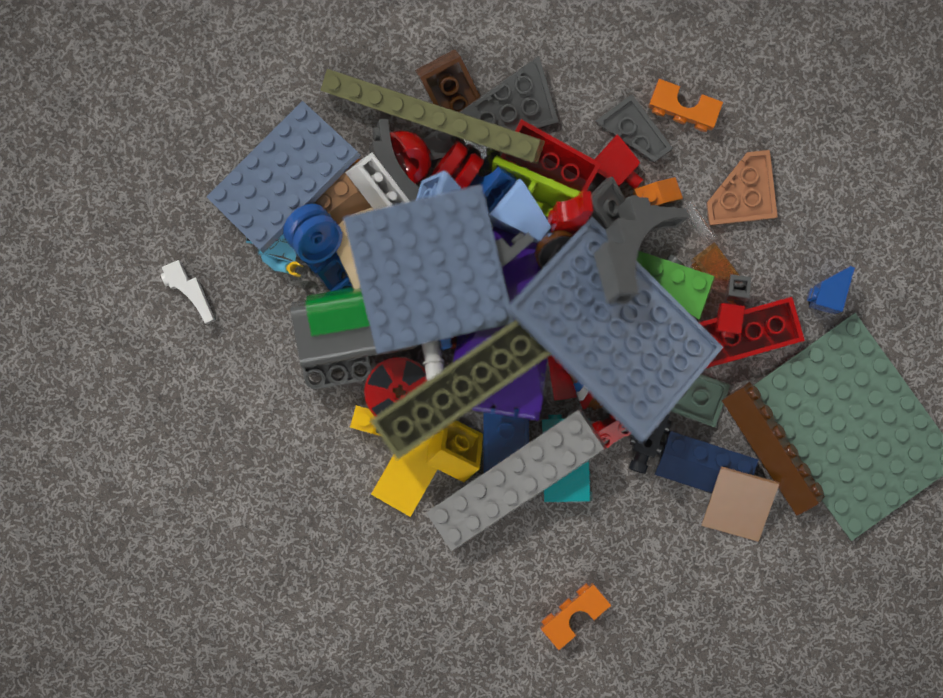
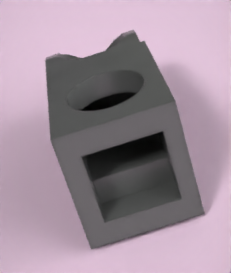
M731 274L726 288L724 303L744 306L745 301L748 302L750 297L751 277Z

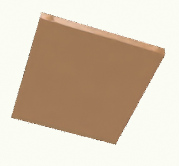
M721 466L701 526L759 542L779 487V482Z

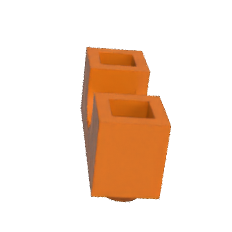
M658 79L648 108L652 109V113L663 117L665 114L673 116V121L680 124H686V121L695 124L694 128L702 132L712 131L721 110L722 101L702 94L696 106L692 108L683 107L677 98L680 86Z
M585 583L576 591L578 596L572 601L569 598L559 605L561 610L555 615L550 613L541 621L543 624L540 627L541 630L558 650L576 636L569 626L572 614L584 611L595 620L611 606L593 583L590 585Z

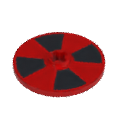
M403 357L390 358L379 363L369 374L364 388L365 401L370 412L376 417L427 382L425 369L419 363ZM398 385L402 386V390L405 391V395H401L400 398H396V394L392 392L393 389H397Z

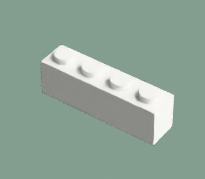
M373 153L359 160L345 172L373 209L409 201Z

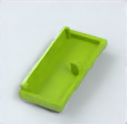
M496 156L493 160L492 172L497 167H500L513 174L517 181L519 179L522 180L546 217H548L549 211L553 209L557 201H567L580 194L578 190L569 188L550 178L534 173L527 168L506 161L499 156Z

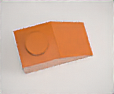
M676 177L657 181L636 188L633 191V195L648 198L650 206L658 205L660 207L683 199Z

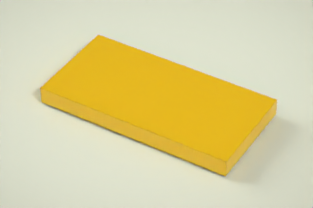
M433 436L398 460L393 455L371 495L411 517L438 470L426 464L428 446Z

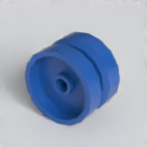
M307 204L294 210L287 218L283 227L285 241L294 249L299 258L306 263L315 264L330 258L338 250L342 242L343 233L341 227L318 204Z

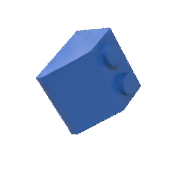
M850 266L810 288L807 296V301L810 302L809 307L834 315L843 312L855 267Z

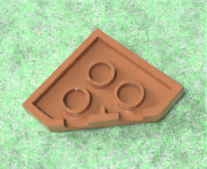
M770 150L747 152L706 203L709 226L778 218Z

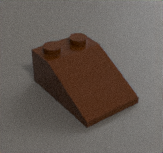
M455 49L415 70L433 104L460 112L480 98L461 56Z

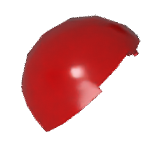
M401 130L390 132L392 149L400 167L409 179L418 185L429 173L432 163L431 152L427 144L421 137L412 132Z

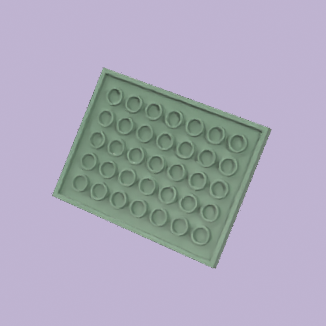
M853 313L753 385L758 388L761 394L760 398L764 404L771 408L773 418L777 424L784 428L786 438L790 444L797 448L801 461L810 468L814 481L818 482L823 488L825 497L822 502L850 541H853L943 476V433L856 313Z

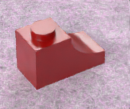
M581 191L579 195L570 200L556 202L553 209L548 213V223L551 224L552 233L568 231L575 235L586 224L593 212L591 191Z

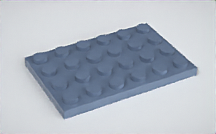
M302 101L207 198L264 253L283 234L284 224L292 212L303 205L314 203L361 155Z

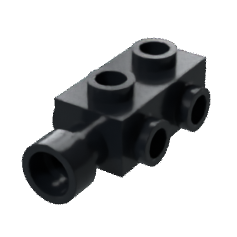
M666 414L659 425L646 438L652 442L650 447H645L643 442H640L632 435L629 445L633 446L632 451L636 452L634 460H631L628 469L646 474L648 468L646 464L649 457L655 458L656 454H661L664 442H661L663 433L668 434L672 421L668 420L670 414Z

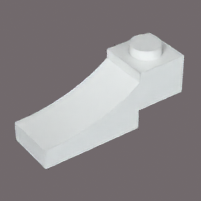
M179 260L163 266L164 273L161 274V278L165 286H170L173 290L178 288L195 305L205 324L216 321L199 279L193 278L189 280L182 262Z

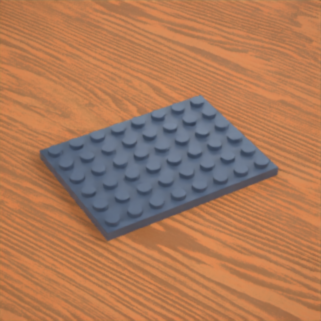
M591 217L511 302L506 310L640 442H643L715 358L723 346L637 261L636 279L639 294L627 304L607 303L593 253L603 243L607 242L608 238L605 229Z

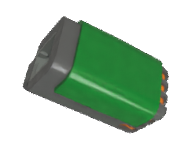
M353 287L308 295L306 300L292 302L290 307L306 385L312 389L364 381L371 373L369 356L409 350L420 345L377 354L361 288L353 289ZM357 364H363L367 367V371L364 374H358L355 372L354 367ZM335 368H341L345 374L341 378H335L331 372ZM312 372H318L322 379L319 382H313L310 380L309 375Z

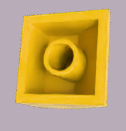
M457 420L453 421L433 436L428 446L426 464L462 482L467 481L480 469L483 434Z

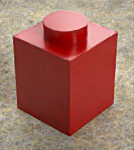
M726 303L719 304L715 332H721L720 336L725 338H734L735 335L741 334L745 306Z

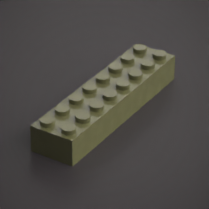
M515 320L370 421L398 460L551 355V353Z

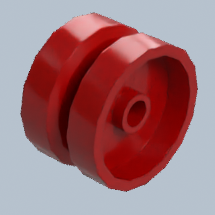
M458 140L444 155L431 176L445 171L461 189H464L473 181L484 159L473 153L463 161L468 147Z

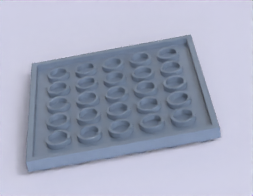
M482 184L343 217L377 354L514 322L513 316L506 310L510 302Z

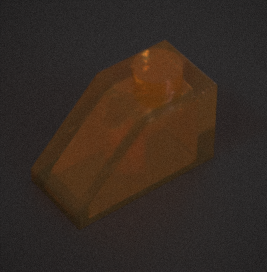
M715 242L691 259L693 263L691 265L692 269L715 276L714 280L728 282L731 274L739 275Z

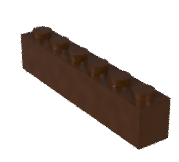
M749 381L729 393L721 401L772 479L779 482V490L796 516L818 505L825 497L823 488L818 482L814 481L810 468L801 461L797 448L790 444L786 438L784 428L777 424L773 418L771 408L765 405L760 398L761 394L758 388Z

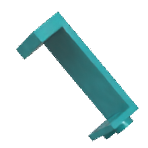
M562 414L548 415V419H542L543 433L563 421ZM590 460L544 490V502L593 501L592 492H590Z

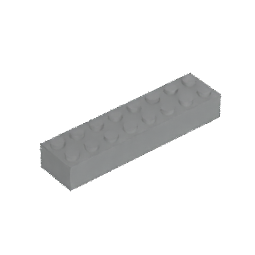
M578 410L426 513L450 550H456L607 449L584 412Z

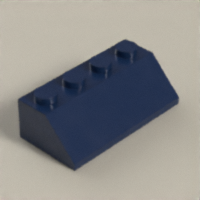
M668 431L655 475L712 493L721 466L754 475L759 459Z

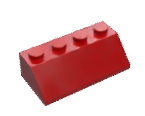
M521 119L515 130L516 132L545 141L539 162L534 163L504 152L501 158L569 188L578 190L580 193L581 191H587L602 163Z

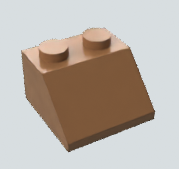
M345 172L313 203L321 205L337 224L344 221V216L372 208Z

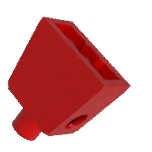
M618 134L595 158L596 161L602 163L596 175L603 180L613 176L618 187L625 181L633 189H636L644 180L634 171L639 166L640 161Z

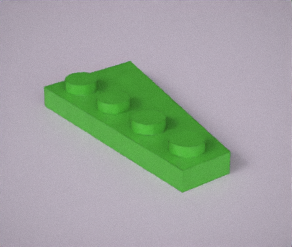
M638 251L636 261L688 313L701 320L715 276Z

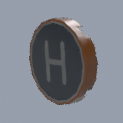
M556 231L553 232L554 235L550 237L547 235L538 243L534 256L541 269L574 236L572 233Z

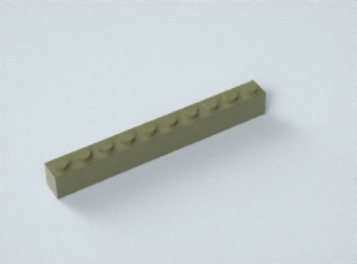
M330 69L326 70L320 91L534 163L539 162L545 144L543 140Z

